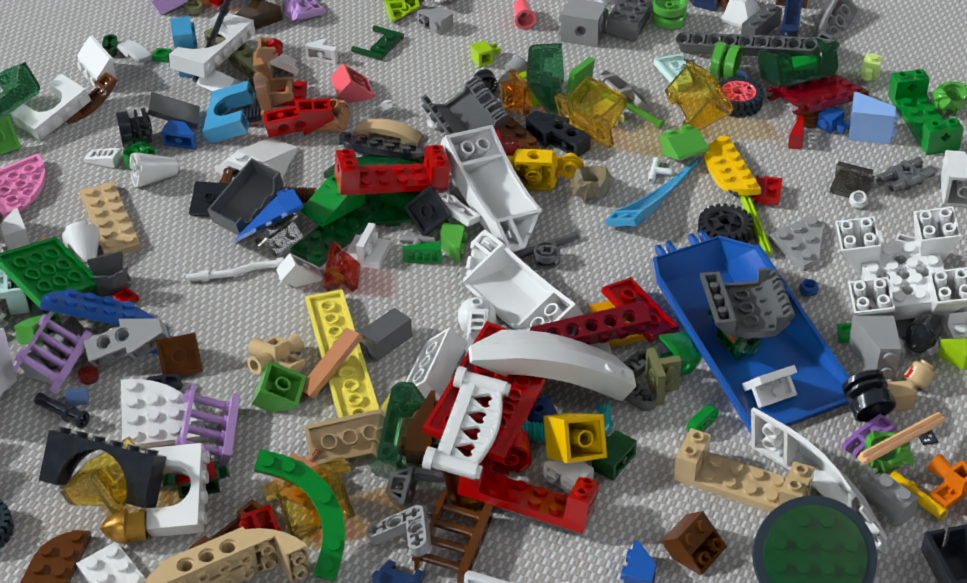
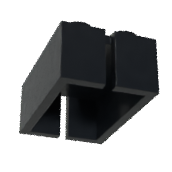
M967 524L948 527L944 546H942L946 533L944 528L925 532L921 551L937 582L967 583Z

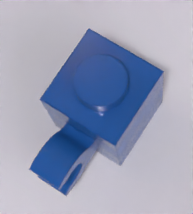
M834 106L818 113L817 127L829 134L835 130L839 133H844L845 128H850V122L844 120L845 111Z

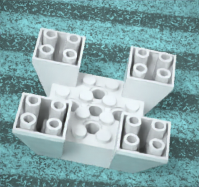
M953 206L914 211L915 241L881 245L875 216L835 221L841 253L861 277V280L848 282L854 315H894L895 320L916 318L924 313L933 316L950 314L967 306V267L944 270L943 267L944 260L961 239Z

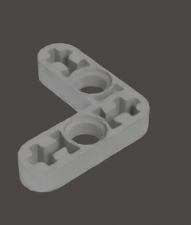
M421 505L412 506L375 522L365 532L372 544H380L407 532L408 546L416 557L427 554L431 549L428 515Z

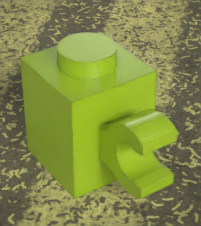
M483 40L470 44L471 59L478 67L493 64L494 55L501 53V47H497V43L489 45Z

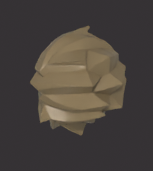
M593 165L590 167L585 166L584 168L580 167L575 171L573 178L569 180L572 184L568 188L573 192V196L581 197L585 204L589 198L599 199L601 196L605 197L611 188L612 178L606 165L605 167H595Z

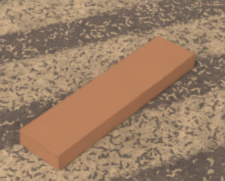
M349 328L345 329L306 378L302 390L303 395L314 400L363 337L360 333Z

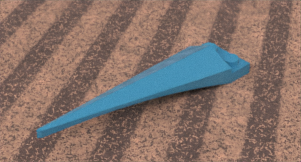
M696 158L676 176L648 195L615 210L605 220L607 226L637 227L649 218L700 162L699 159Z

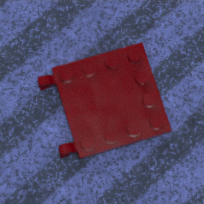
M826 72L822 76H811L807 80H797L792 84L786 83L777 88L768 87L766 89L768 92H773L771 96L767 97L768 100L774 101L777 98H782L793 106L798 107L797 110L792 111L795 115H801L804 112L812 113L853 102L854 92L869 96L868 90L854 84L852 81L844 79L842 76L836 75L834 72Z

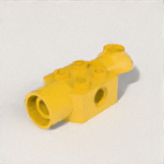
M517 149L513 156H507L526 190L552 191L556 186L558 175L572 179L577 169L585 167L584 162L576 154L567 153L561 157L557 156L553 150Z

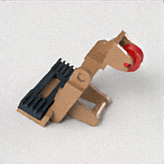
M258 37V48L253 56V69H256L257 73L254 74L252 81L249 79L255 91L254 103L244 106L243 113L249 121V126L264 123L263 112L271 111L274 106L291 101L294 97L292 92L294 79L292 77L273 78L270 60L277 58L283 52V43L277 38ZM285 88L284 92H276Z

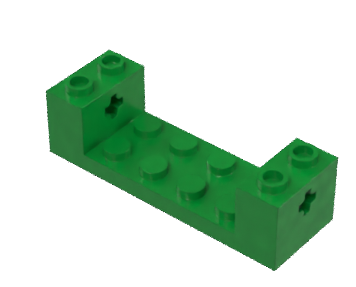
M916 69L891 73L888 97L896 106L897 111L924 153L930 155L945 153L946 150L959 151L964 127L957 118L943 120L927 96L930 78L925 70Z

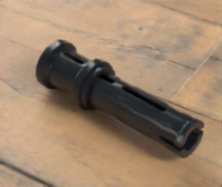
M38 393L34 398L36 405L60 415L63 421L67 423L72 422L79 429L84 428L89 422L90 414L87 411L78 410L72 404L65 405L44 393Z

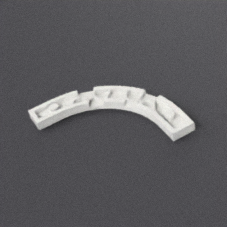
M451 172L449 176V183L453 179ZM449 185L448 190H436L451 212V217L467 227L480 222L481 215L465 206L454 195H451Z

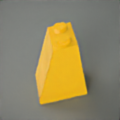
M561 413L543 416L547 458L564 463L607 458L603 414Z

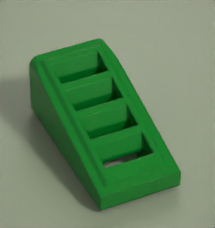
M439 241L402 246L403 262L442 263Z

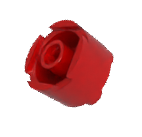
M521 429L504 463L494 462L493 470L495 472L510 475L509 471H516L517 474L530 466L532 454L527 432Z

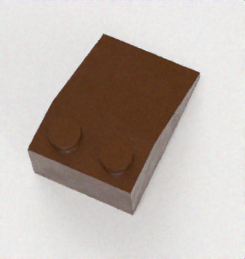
M435 390L430 391L406 429V437H402V456H406V463L422 464L427 447H433L434 437L422 433V429L436 406Z

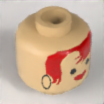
M922 359L912 361L904 373V377L906 380H910L912 387L916 391L918 388L927 389L935 377L934 367Z

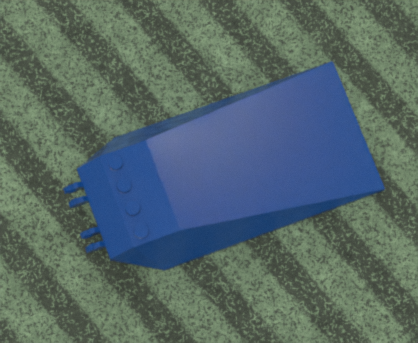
M701 230L698 232L701 242L693 233L688 235L690 246L676 249L674 244L668 241L665 243L668 253L665 252L660 244L655 246L657 256L653 257L652 265L657 285L750 434L751 409L753 407L789 427L850 404L847 402L846 395H844L842 390L843 383L850 378L782 277V283L796 316L790 321L791 324L775 337L761 338V346L753 356L745 355L738 360H735L716 338L717 326L707 313L710 310V305L700 273L720 271L723 283L757 281L758 268L770 267L771 271L777 270L760 244L755 246L723 236L710 239L705 230ZM795 365L797 373L790 376L797 392L796 396L758 408L752 389L744 391L742 383Z

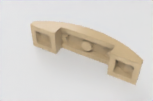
M388 119L364 120L354 130V135L362 134L370 138L372 133L401 138L402 144L415 143L416 146L419 145L423 138V134L415 128Z

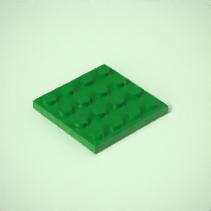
M56 236L0 253V269L38 307L42 297L50 292L66 291V289L70 288L77 292L87 293L98 289L91 277L95 275Z

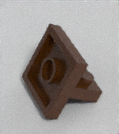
M195 332L155 340L162 375L178 374L179 376L203 372Z

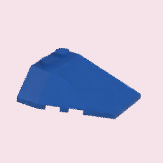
M286 187L277 192L278 196L234 239L235 243L304 208L293 188L288 190Z

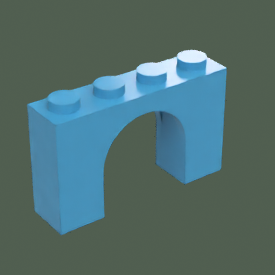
M249 81L212 91L202 130L203 136L208 139L210 144L248 133L249 121L242 110L231 114L227 113L236 108L254 103L255 91Z

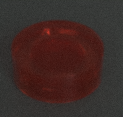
M94 366L81 368L78 372L79 381L85 385L95 383L99 379L98 369Z

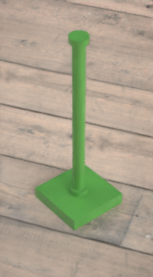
M588 57L569 72L566 98L569 100H573L590 87L655 124L658 129L663 127L665 120L662 118L658 119L626 100H619L614 93L594 83L592 77L595 59L592 57Z

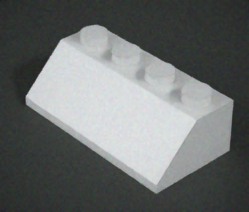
M451 327L427 340L415 361L399 397L409 401L426 399L430 391L435 390L436 400L439 401L452 379L453 372L458 367L457 363L464 354L467 342Z

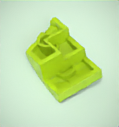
M384 0L391 22H395L420 8L418 0Z

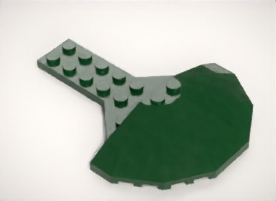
M373 154L357 157L359 167L424 164L418 160L390 158ZM335 164L323 172L324 178L327 179L335 175ZM422 191L364 194L366 202L364 205L324 227L319 225L292 246L291 253L320 267L351 243L356 234L361 235L368 223L385 225L386 227L400 226V223L411 222V225H414L404 206Z

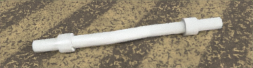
M282 257L271 261L253 262L230 270L211 272L209 270H202L201 273L186 274V280H202V282L215 278L233 277L256 269L278 268L285 259Z

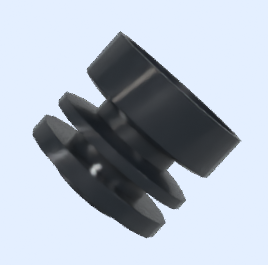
M145 107L141 108L142 116H138L137 110L134 109L133 118H130L127 111L116 113L123 148L135 144L134 138L143 141V136L147 137L148 143H152L153 131L150 117Z
M863 371L848 378L843 383L842 390L844 395H846L847 402L851 403L850 409L855 421L869 422L877 415L882 414L886 416L895 409V399L891 390L887 389L888 384L882 371Z

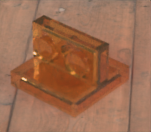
M515 69L510 70L509 79L499 82L501 107L505 108L507 112L519 109L524 116L530 114V86Z

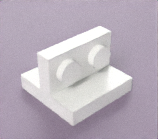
M368 223L362 235H355L344 256V263L380 269L391 247V240L378 238L376 224Z
M795 365L759 376L742 383L744 391L752 389L758 408L797 395L790 376L797 373Z

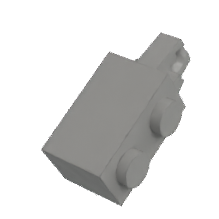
M867 470L859 476L858 482L868 491L866 501L899 526L915 515L919 498L886 473L878 476Z

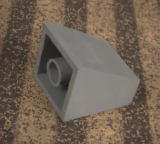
M853 315L848 342L849 348L868 370H880L885 378H896L901 344L894 315Z

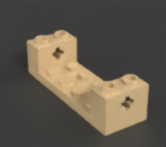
M692 428L689 430L675 459L674 481L768 512L773 511L776 507L791 499L809 496L815 467L794 461L787 477L711 453L709 452L711 434Z

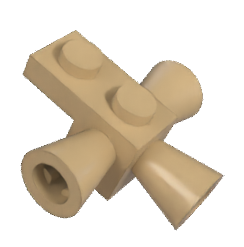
M292 334L287 339L274 335L265 341L255 337L248 345V352L251 355L247 359L248 367L253 374L259 375L264 371L268 362L272 361L297 372L305 367V359L291 354L302 352L304 350V342L297 334Z

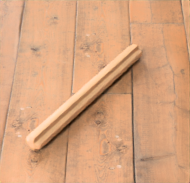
M937 412L862 451L858 455V460L861 461V464L866 465L941 425L945 421V417L940 412Z

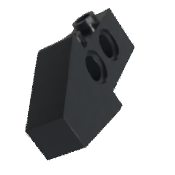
M534 111L526 116V130L544 147L553 145L565 153H574L578 157L590 150L591 135L569 124V118Z

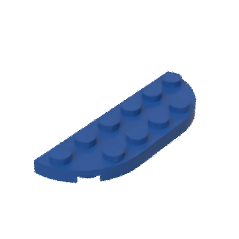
M70 288L66 289V291L47 293L42 297L39 309L118 326H120L118 319L155 318L146 311L136 307L133 302H122L112 297H99L93 293L85 294Z

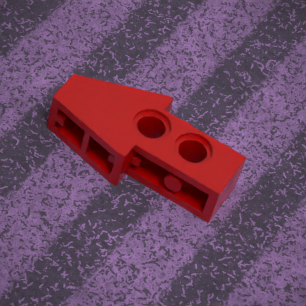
M330 98L295 100V106L263 112L264 125L269 138L303 131L305 136L333 121L334 112Z

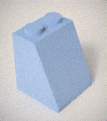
M854 92L848 140L890 144L891 138H895L896 128L893 126L898 123L899 114L895 113L896 106Z

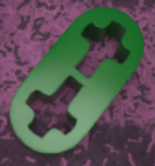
M711 404L705 405L690 419L686 430L689 432L692 428L704 432L716 420L719 410Z

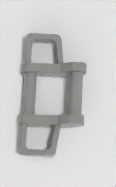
M607 70L602 72L599 82L610 89L619 100L629 98L639 108L647 113L649 112L651 107L644 100V97L629 87L627 82L615 73H610Z

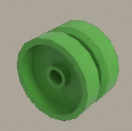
M653 0V24L666 30L683 27L687 20L688 1Z
M718 42L711 59L710 76L718 79L722 76L726 80L729 77L734 79L741 65L742 46L733 44L729 48L727 43Z

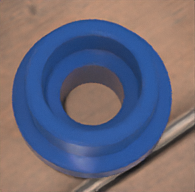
M805 279L800 284L799 291L805 296H814L818 293L819 287L815 280Z

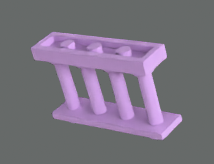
M50 311L48 315L43 314L37 323L40 327L24 351L20 349L14 358L17 363L13 369L17 371L23 362L50 378L52 385L49 391L56 394L85 348L84 341L90 339L93 333L85 330L82 336L79 334L76 336L51 321L50 318L54 312ZM45 326L73 342L72 345L75 347L64 345L42 330ZM39 338L66 354L65 357L68 359H60L35 344V341ZM31 350L55 364L60 372H54L27 356L28 352Z
M192 383L190 390H186L183 397V402L186 403L181 434L177 436L175 445L198 443L186 440L188 433L216 439L222 443L221 446L202 445L209 451V454L219 458L220 465H228L232 455L240 394L232 393L230 400L221 401L196 395V383ZM193 402L223 409L226 415L222 417L192 409ZM190 417L220 424L224 430L219 432L190 425Z

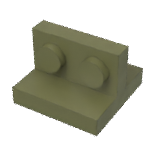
M654 347L647 349L645 379L650 391L656 396V406L664 405L665 392L679 390L681 359L679 355L659 359Z

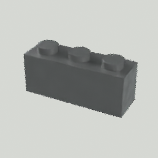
M768 3L742 23L741 34H769L780 25L782 8Z

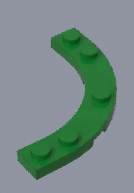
M260 449L254 472L276 477L293 484L300 490H303L314 504L321 519L323 537L313 575L320 579L336 582L345 549V524L334 492L317 472L303 462L289 456Z

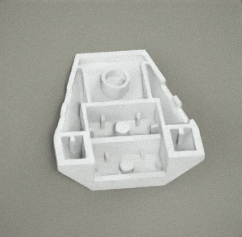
M267 138L236 151L216 167L215 172L223 174L225 168H228V170L231 168L234 172L236 170L241 171L247 162L253 158L280 172L282 180H284V174L288 172V166L292 163L298 147L274 138Z

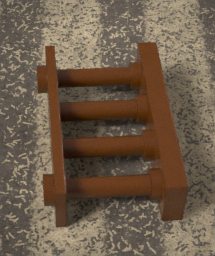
M443 491L441 498H437L435 501V511L429 523L431 545L462 553V561L458 560L456 562L428 553L420 557L412 554L414 571L420 570L422 563L426 562L454 570L458 574L457 583H464V575L467 570L472 571L493 519L494 505L485 503L482 510H470L447 503L448 492ZM444 512L473 519L477 524L475 527L469 528L441 520ZM437 528L468 536L470 541L463 545L435 537L434 535Z

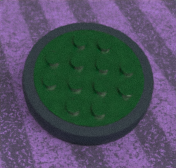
M803 496L779 505L763 520L753 543V567L759 583H873L875 577L877 551L872 533L864 520L853 509L832 498Z

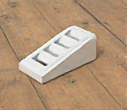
M120 148L92 149L83 160L85 163L116 168L123 159Z
M469 308L466 342H468L469 333H472V330H481L486 321H488V309ZM473 314L484 315V319L473 318ZM472 322H481L483 326H472Z

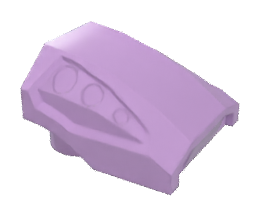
M315 0L283 1L284 14L291 21L304 20L326 13V9Z

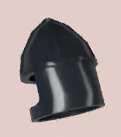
M920 314L906 330V346L915 353L931 349L942 335L943 325L931 314Z

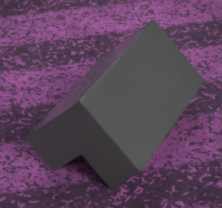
M393 308L358 332L363 337L360 342L368 347V356L378 362L412 337L411 318Z

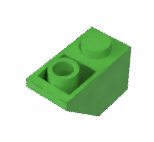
M443 222L440 234L441 249L456 262H461V257L466 252V244L464 243H468L469 233L465 231L464 224Z
M54 312L50 320L61 325L58 313ZM42 315L28 318L14 326L19 344L30 343L40 327L37 323ZM46 326L42 330L48 335L53 332V330ZM37 338L35 344H39L42 340Z

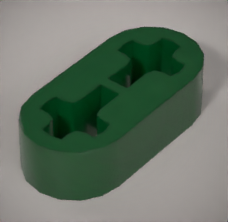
M114 34L104 36L102 47L111 57L116 56L118 53L117 46L119 45L117 36Z

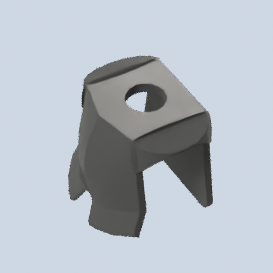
M122 251L87 260L92 273L95 275L91 277L98 288L93 290L96 295L101 297L112 296L125 287L130 288L132 280L127 273L128 267L123 269Z

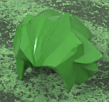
M957 81L940 84L932 93L936 110L940 109L943 115L950 111L955 116L957 111L965 109V104L967 103L966 84Z
M873 430L864 441V450L895 435V433ZM910 442L868 463V466L876 468V474L881 472L888 473L892 469H898L904 464L913 467L914 456L911 451Z

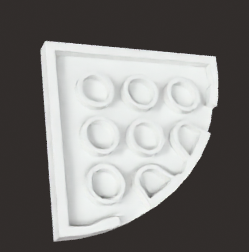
M121 380L123 446L128 447V444L141 446L142 449L175 444L177 436L181 434L186 406V403L183 402L184 394L168 385L151 380ZM193 404L192 409L198 410L196 406ZM190 417V425L205 428L203 420ZM188 433L186 440L193 442L205 441L207 437Z

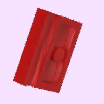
M756 175V181L761 188V194L753 195V203L759 201L760 204L779 206L782 178L768 176L759 178V175Z

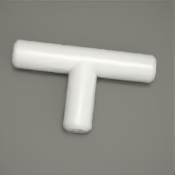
M655 157L648 182L654 183L657 174L671 176L672 169L659 167L661 160Z

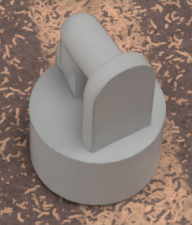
M520 56L512 58L504 65L506 73L498 79V87H509L514 82V75L528 70L531 73L528 63Z

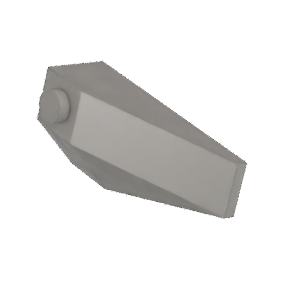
M825 0L822 5L816 33L819 34L822 30L834 38L837 37L839 33L857 20L861 9L852 0Z

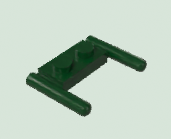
M374 25L372 30L384 35L370 50L352 46L351 51L382 60L400 42V39L404 38V33Z

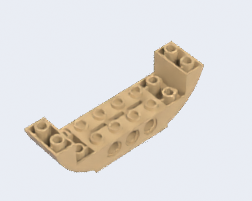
M241 527L159 562V567L148 576L144 583H239L278 565L281 566L290 583L311 574L308 548L306 543L297 537L282 531L262 528L244 529V527Z

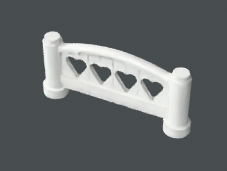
M458 366L453 387L460 388L438 449L427 447L422 468L428 470L434 468L475 480V478L480 479L483 466H480L479 463L487 455L497 437L502 419V397L509 396L511 384H508L506 381L469 372L467 368ZM489 396L492 400L489 401L490 406L485 408L474 398ZM484 412L486 414L483 417L484 423H476L468 414ZM477 428L481 432L477 434V440H471L463 430ZM473 445L475 448L471 450L472 456L466 457L456 447Z

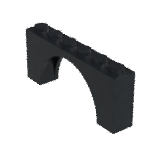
M59 427L58 430H49L39 481L54 485H69L72 474L81 460L92 452L102 450L110 454L123 471L127 489L126 504L141 508H156L167 456L159 455V450L146 448L143 451L139 445L128 444L127 447L123 446L122 441L110 440V442L105 441L106 437L93 435V438L88 437L89 433L76 431L74 434L71 433L72 429Z

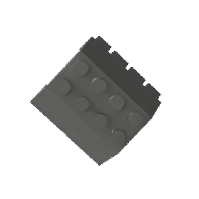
M770 267L758 268L757 281L723 283L720 271L700 273L716 326L734 340L737 337L744 339L775 337L791 324L790 321L796 317L778 270L771 271Z

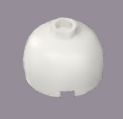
M469 298L461 304L458 310V323L465 332H467L469 308L488 309V322L497 323L495 307L486 298ZM473 314V318L484 319V315ZM472 322V326H483V323Z

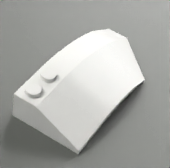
M493 125L445 135L440 145H443L451 166L450 172L470 209L481 215L480 223L484 229L504 243L513 253L524 250L542 208L534 201L514 171Z
M485 229L471 242L470 248L472 252L471 256H468L466 265L468 271L467 276L463 279V284L476 297H483L489 300L495 307L496 315L513 330L530 331V327L584 315L573 301L540 277L509 250L504 243Z
M501 330L470 345L468 348L471 364L505 377L508 374L564 381L589 388L621 402L636 387L633 371L615 355L564 336L528 330Z
M753 407L751 409V447L788 470L791 469L794 461L815 467L812 488L821 496L840 501L853 509L868 526L876 548L885 552L888 537L866 499L851 480L807 439Z

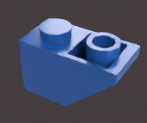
M634 541L633 548L627 551L626 562L628 564L627 567H622L620 579L624 580V583H654L656 563L641 543Z

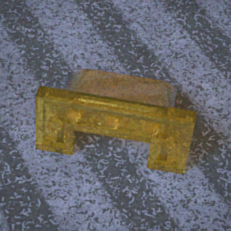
M587 76L566 96L561 93L555 96L559 116L569 118V124L591 135L593 140L610 149L614 145L611 129L627 106L625 95L619 93L616 89L608 87L605 83Z
M130 436L122 440L123 446L128 447V444L135 445ZM104 452L88 460L60 493L70 505L107 506L112 515L120 513L126 505L127 489L120 465L110 454Z
M341 456L311 467L327 482L339 502L343 519L346 520L354 517L355 514L341 476L351 471L349 462ZM282 479L260 486L262 495L267 502L277 499L290 535L297 538L303 535L313 536L319 533V529H322L320 516L314 504L303 490Z

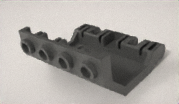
M474 76L467 81L463 91L445 104H433L426 94L421 97V100L424 102L422 105L427 114L431 112L429 116L434 123L438 122L436 126L441 133L446 132L444 137L445 135L493 125L495 130H500V127L511 118L505 108L501 107V103L490 89L485 87L486 84L479 76Z

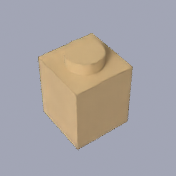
M910 380L887 382V389L891 390L896 402V407L893 411L913 409L914 401L917 400V391L912 387Z

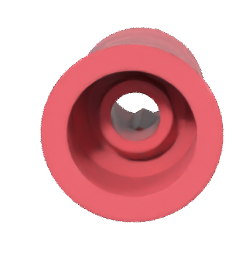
M526 0L515 1L513 10L516 26L520 29L533 27L536 23V15L532 11L530 4Z

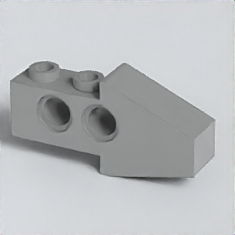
M159 318L118 319L120 327H113L105 333L93 335L90 339L85 340L84 344L88 361L96 368H99L127 356L136 361L157 348L155 340L168 338L169 335L166 325Z

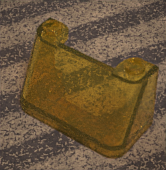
M692 61L687 63L664 90L668 96V101L672 104H678L686 117L682 122L683 125L690 124L692 127L698 128L699 131L730 115L734 110L716 77Z

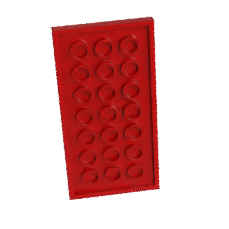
M486 321L473 344L501 330L509 329ZM468 351L460 364L461 367L467 368L469 372L499 379L511 384L509 396L502 397V419L497 437L485 456L504 463L548 378L508 374L506 377L471 364ZM455 374L422 429V433L440 440L460 388L453 387ZM489 396L474 398L485 408L490 406L489 401L492 400ZM484 412L468 414L476 423H484L483 417L486 416ZM477 428L463 430L471 440H477V434L481 432ZM473 445L460 446L469 451L475 448Z

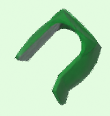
M679 332L659 336L662 342L671 350L658 356L659 359L679 355L681 359L680 377L693 372L701 362L702 355L696 349L687 332Z

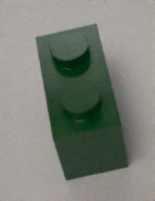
M615 430L610 436L606 437L607 458L592 460L594 471L614 481L635 457L637 440Z

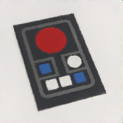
M932 430L918 436L923 446L939 443Z

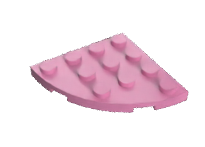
M38 153L0 169V216L3 220L15 208H18L19 213L23 211L41 193L46 181V171L43 160Z

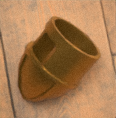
M127 509L115 511L104 520L100 530L107 538L116 543L147 542L146 509H140L137 513H128Z

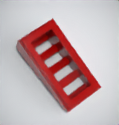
M799 115L789 134V149L802 148L804 137L803 115Z

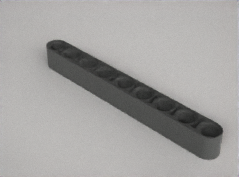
M681 32L675 39L680 51L684 53L713 54L716 46L715 43L724 42L728 44L729 48L733 44L742 46V56L788 58L814 55L817 58L820 55L818 41L811 37Z

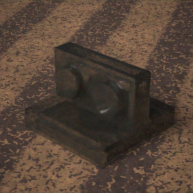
M838 161L830 193L849 198L854 191L859 190L868 196L875 180L874 170Z
M293 213L267 228L255 240V243L258 247L265 243L273 256H277L304 237L294 223L298 215Z

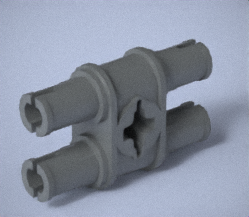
M918 156L912 160H903L900 164L888 167L885 172L876 175V182L879 185H883L886 182L894 181L888 184V191L891 194H895L901 190H910L911 187L917 184L921 185L927 178L935 176L936 169L929 165L919 170L918 168L923 167V160Z

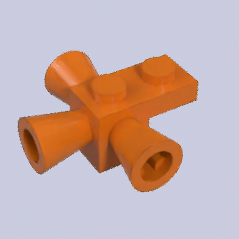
M942 454L936 455L929 463L927 470L944 478L945 481L929 492V496L948 510L967 496V464L961 460L952 466Z

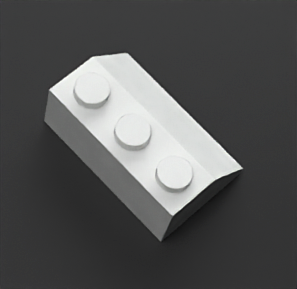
M93 35L89 36L77 55L79 60L77 66L80 71L84 72L85 77L90 79L94 87L96 86L94 82L107 72L115 78L116 74L112 57Z

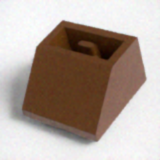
M704 511L686 514L661 540V543L673 560L699 575H702L727 548V545Z

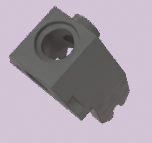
M409 466L406 469L390 472L385 493L391 503L401 510H405L419 505L412 503L419 480L444 483L446 477L444 473L436 470ZM421 505L428 518H432L435 508Z

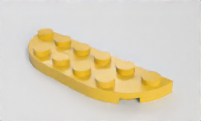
M719 136L708 144L709 151L703 153L704 164L719 188L726 192H729V190L738 192V195L761 194L759 184L729 136Z

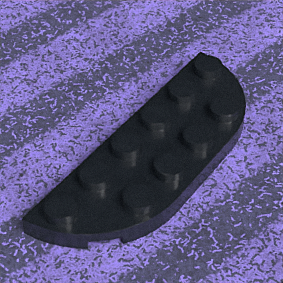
M341 132L338 144H344L345 149H354L356 152L406 160L422 159L425 154V146H429L423 145L420 147L416 146L415 143L402 144L398 140L384 141V138L374 137L372 139L362 134L354 136L350 132Z

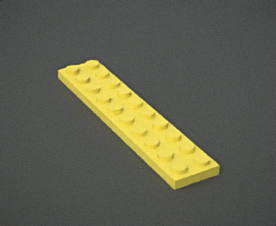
M343 289L305 296L321 359L346 328L355 331ZM358 343L328 381L338 418L379 409L360 344Z

